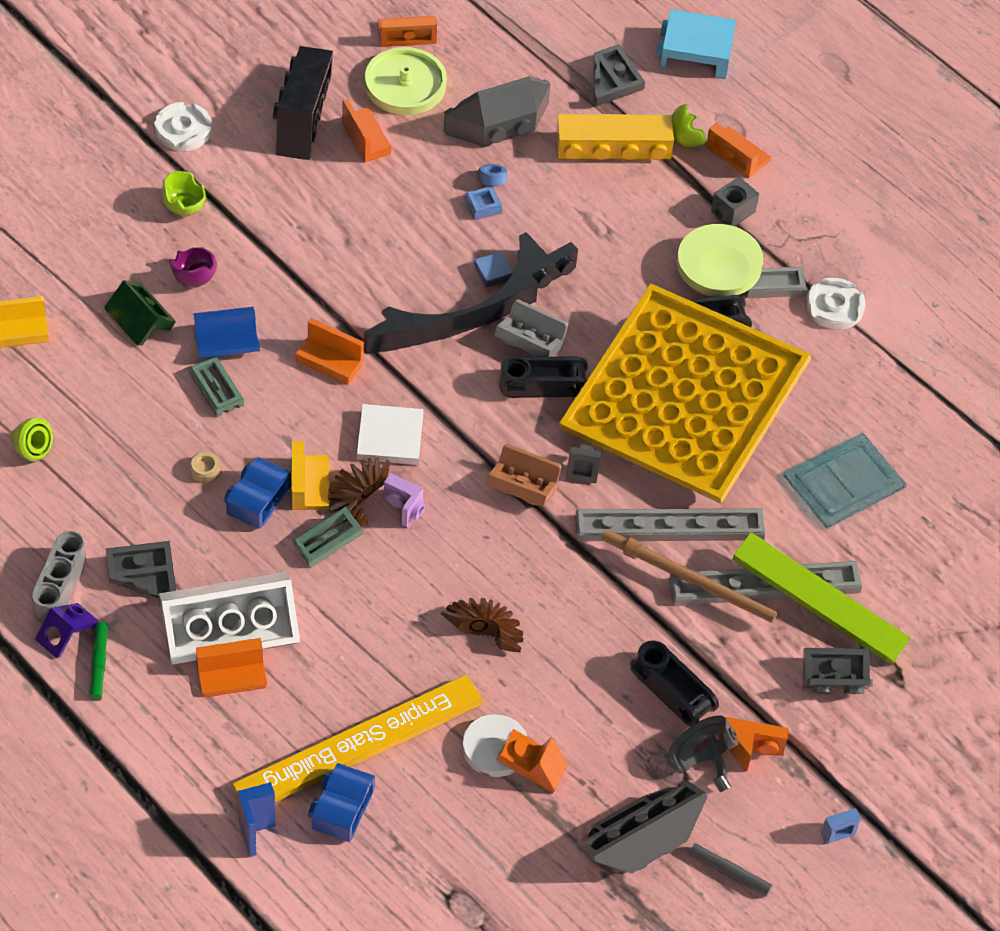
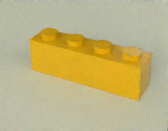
M558 114L556 127L558 159H671L674 144L672 115Z

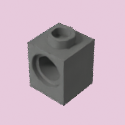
M739 176L714 193L711 212L719 221L724 222L726 225L736 226L756 212L759 193Z

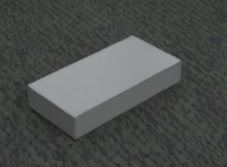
M803 267L762 268L760 278L756 284L746 291L747 298L805 296L807 288Z

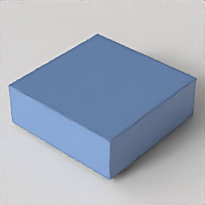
M493 186L465 192V201L474 220L502 214V205Z
M502 251L475 259L474 267L485 287L508 281L513 274Z
M856 808L825 818L821 831L825 843L829 844L856 834L861 819Z

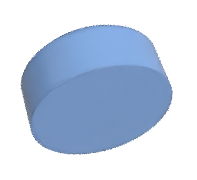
M499 164L483 165L479 168L478 180L480 183L488 186L505 184L507 182V169Z

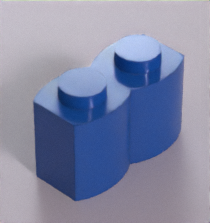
M258 457L252 464L248 463L244 467L240 477L241 480L235 486L231 485L228 488L224 502L226 503L228 515L260 529L268 521L275 507L284 499L291 487V472Z
M337 763L332 772H326L321 789L324 791L319 799H313L308 817L312 818L313 830L350 842L373 795L375 775Z

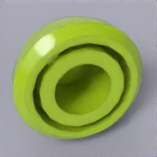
M29 418L13 429L11 442L17 453L23 458L30 461H39L49 453L52 447L53 432L46 420L42 418Z

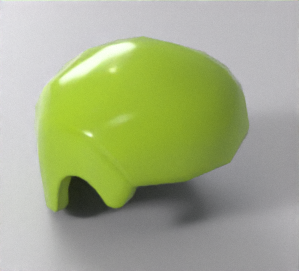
M688 104L678 106L672 114L674 139L685 148L706 145L705 133L702 129L693 127L692 123L697 116L689 113Z
M175 171L169 173L164 178L161 197L164 205L171 212L181 216H190L199 212L206 203L204 184L198 185L192 173Z

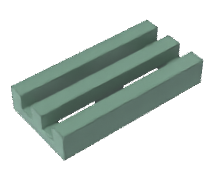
M217 356L189 367L191 377L217 417L223 415L222 411L227 410L228 413L233 411V407L236 405L239 408L244 406V398ZM213 366L232 396L231 399H228L209 367ZM199 371L203 372L204 376L206 377L211 387L217 394L221 403L218 402V400L214 396L213 392L211 391V389L209 388L208 384L206 383V381L204 380Z
M345 506L292 541L311 568L364 533ZM345 519L347 520V522L343 523L342 525H340V526L337 527L336 529H334V530H329V529H331L332 527H334V526H336L337 524H339L340 522H342L343 520H345ZM323 534L320 539L305 548L304 545Z

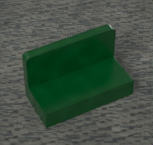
M123 280L104 307L132 341L140 346L145 343L154 329L170 331L176 323L173 317L141 283Z

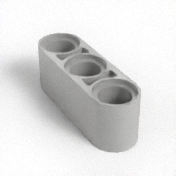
M66 531L56 538L33 589L34 613L36 619L41 623L44 622L51 608L68 605L86 564L85 543L83 537L78 532Z

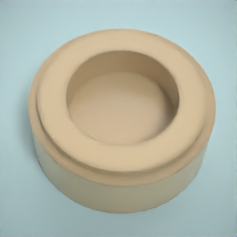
M197 453L190 460V474L197 482L211 483L217 480L221 474V461L214 453Z

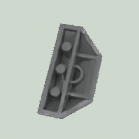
M528 76L478 91L462 100L455 108H449L444 111L443 131L446 135L480 146L500 143L503 140L536 130L549 104L551 84L548 80Z
M687 780L679 783L678 787H668L646 794L591 825L584 833L582 839L576 843L577 847L595 862L629 873L644 869L649 863L665 854L673 852L677 847L688 841L707 800L706 792Z

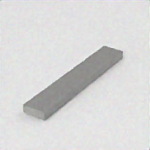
M763 508L576 509L575 514L577 541H602V537L607 529L627 539L632 537L638 541L745 540L750 532L763 540L765 538Z
M857 561L800 564L844 594L861 593L862 583ZM746 568L697 572L754 601L789 598ZM670 574L669 582L674 606L727 603V601Z

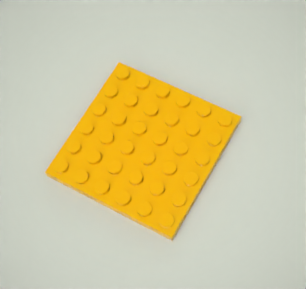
M650 283L560 421V429L722 504L809 364L811 356L808 352Z

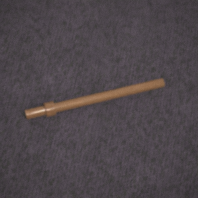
M608 529L602 537V541L623 550L624 555L634 560L639 558L770 623H773L777 616V611L643 547L642 542L632 537L627 539Z

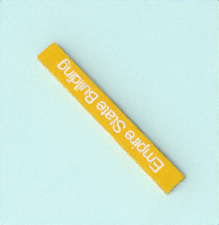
M466 674L233 783V790L238 797V790L271 782L276 803L322 781L326 772H332L337 763L352 767L481 706L483 699Z

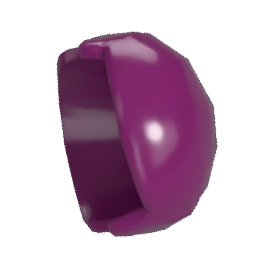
M192 247L185 251L179 250L174 261L169 259L175 279L187 287L197 288L206 284L217 270L215 256L203 247Z

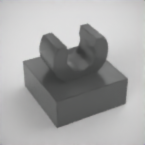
M581 444L580 448L571 446L566 479L597 483L601 451L593 450L591 445Z

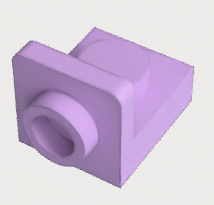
M392 473L389 474L384 481V499L392 506L402 508V525L408 527L413 519L418 520L424 511L423 488Z

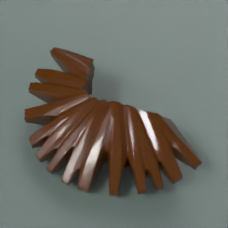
M368 458L367 465L364 459L360 460L362 471L351 463L350 467L355 477L351 476L344 469L340 470L341 476L335 475L334 477L339 483L331 482L330 484L334 488H329L328 490L332 494L328 495V500L337 502L330 507L331 512L339 511L346 506L360 527L363 528L368 523V518L359 504L384 485V481L389 473V460H386L380 468V458H375L374 465H372L371 458Z
M469 598V605L461 599L458 603L453 602L452 605L449 604L446 607L447 611L440 613L461 632L477 636L491 635V637H496L495 641H497L496 645L499 650L521 652L522 648L517 643L523 642V631L515 628L520 625L518 619H509L513 612L511 610L506 612V606L499 608V602L493 607V600L490 599L487 603L485 598H481L480 606H478L473 598Z

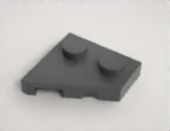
M619 44L594 52V100L596 106L644 90V79Z
M170 541L106 548L110 583L159 598L158 594L176 591Z

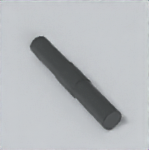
M694 843L689 852L690 856L766 897L773 887L769 882Z

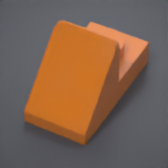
M725 717L735 730L739 743L731 749L728 748V750L745 771H748L752 750L759 751L764 755L776 754L783 756L789 728ZM723 734L719 735V739H723Z
M515 729L508 734L496 758L500 763L552 794L555 792L567 767V763L553 738L550 737L543 745H540Z

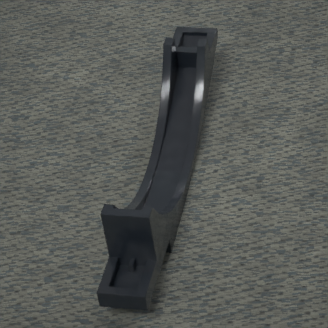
M525 232L519 235L520 250L517 253L518 262L514 272L505 285L493 296L473 307L443 314L412 313L389 306L382 310V315L386 320L364 331V351L366 354L407 348L446 339L497 321L510 314L513 302L517 299L530 305L536 302L539 288H545L551 281L562 275L570 274L576 268L578 248L572 242H569L547 254Z

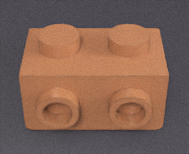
M505 444L502 448L499 462L488 475L486 485L495 488L500 493L522 498L531 505L544 507L556 490L562 466L559 463Z

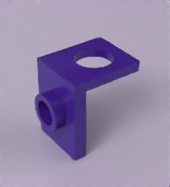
M79 603L54 607L49 610L35 640L54 657L59 658L73 632L94 628L99 620ZM52 626L56 627L60 632V641L57 645H53L48 639V630Z

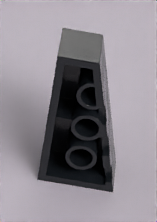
M300 46L297 55L291 57L289 71H286L284 87L281 86L278 102H275L273 109V119L277 120L276 155L310 160L312 154L311 145L312 142H315L317 123L321 119L323 101L326 99L332 76V50Z

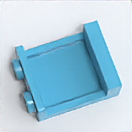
M670 9L669 19H663L660 36L665 37V40L659 39L656 56H661L660 67L666 68L667 58L716 65L715 77L726 79L736 20Z

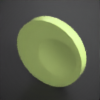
M412 47L388 49L375 56L366 68L365 89L368 97L379 108L390 113L415 115L426 112L442 100L446 91L447 76L444 66L435 56L421 49Z
M709 224L696 228L684 237L678 249L677 267L682 279L694 290L708 296L740 295L756 284L762 272L763 253L761 247L749 233L735 226Z

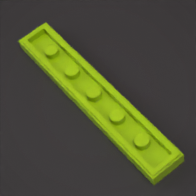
M750 532L733 555L732 560L866 649H869V651L890 665L894 664L911 639V637L752 532Z

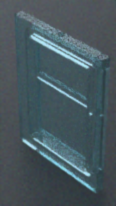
M864 433L784 472L783 475L826 529L903 490L907 486L905 481Z

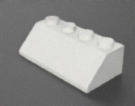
M286 572L158 594L172 665L196 661V647L261 638L263 649L300 642L292 583Z

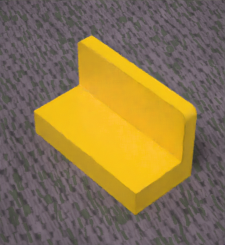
M43 296L0 301V348L49 342Z
M292 441V510H328L330 508V500H328V495H330L328 492L330 488L329 456L304 455V441Z

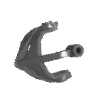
M716 715L703 719L685 730L672 743L668 754L672 767L679 774L689 770L698 762L714 759L717 767V777L713 781L718 791L723 792L730 788L731 785L727 779V771L722 754L728 748L731 749L739 743L737 734L727 719L722 715ZM723 734V739L716 740L715 735ZM708 739L709 744L697 752L695 746Z

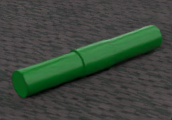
M102 621L95 624L89 699L92 701H100L102 699L108 624Z

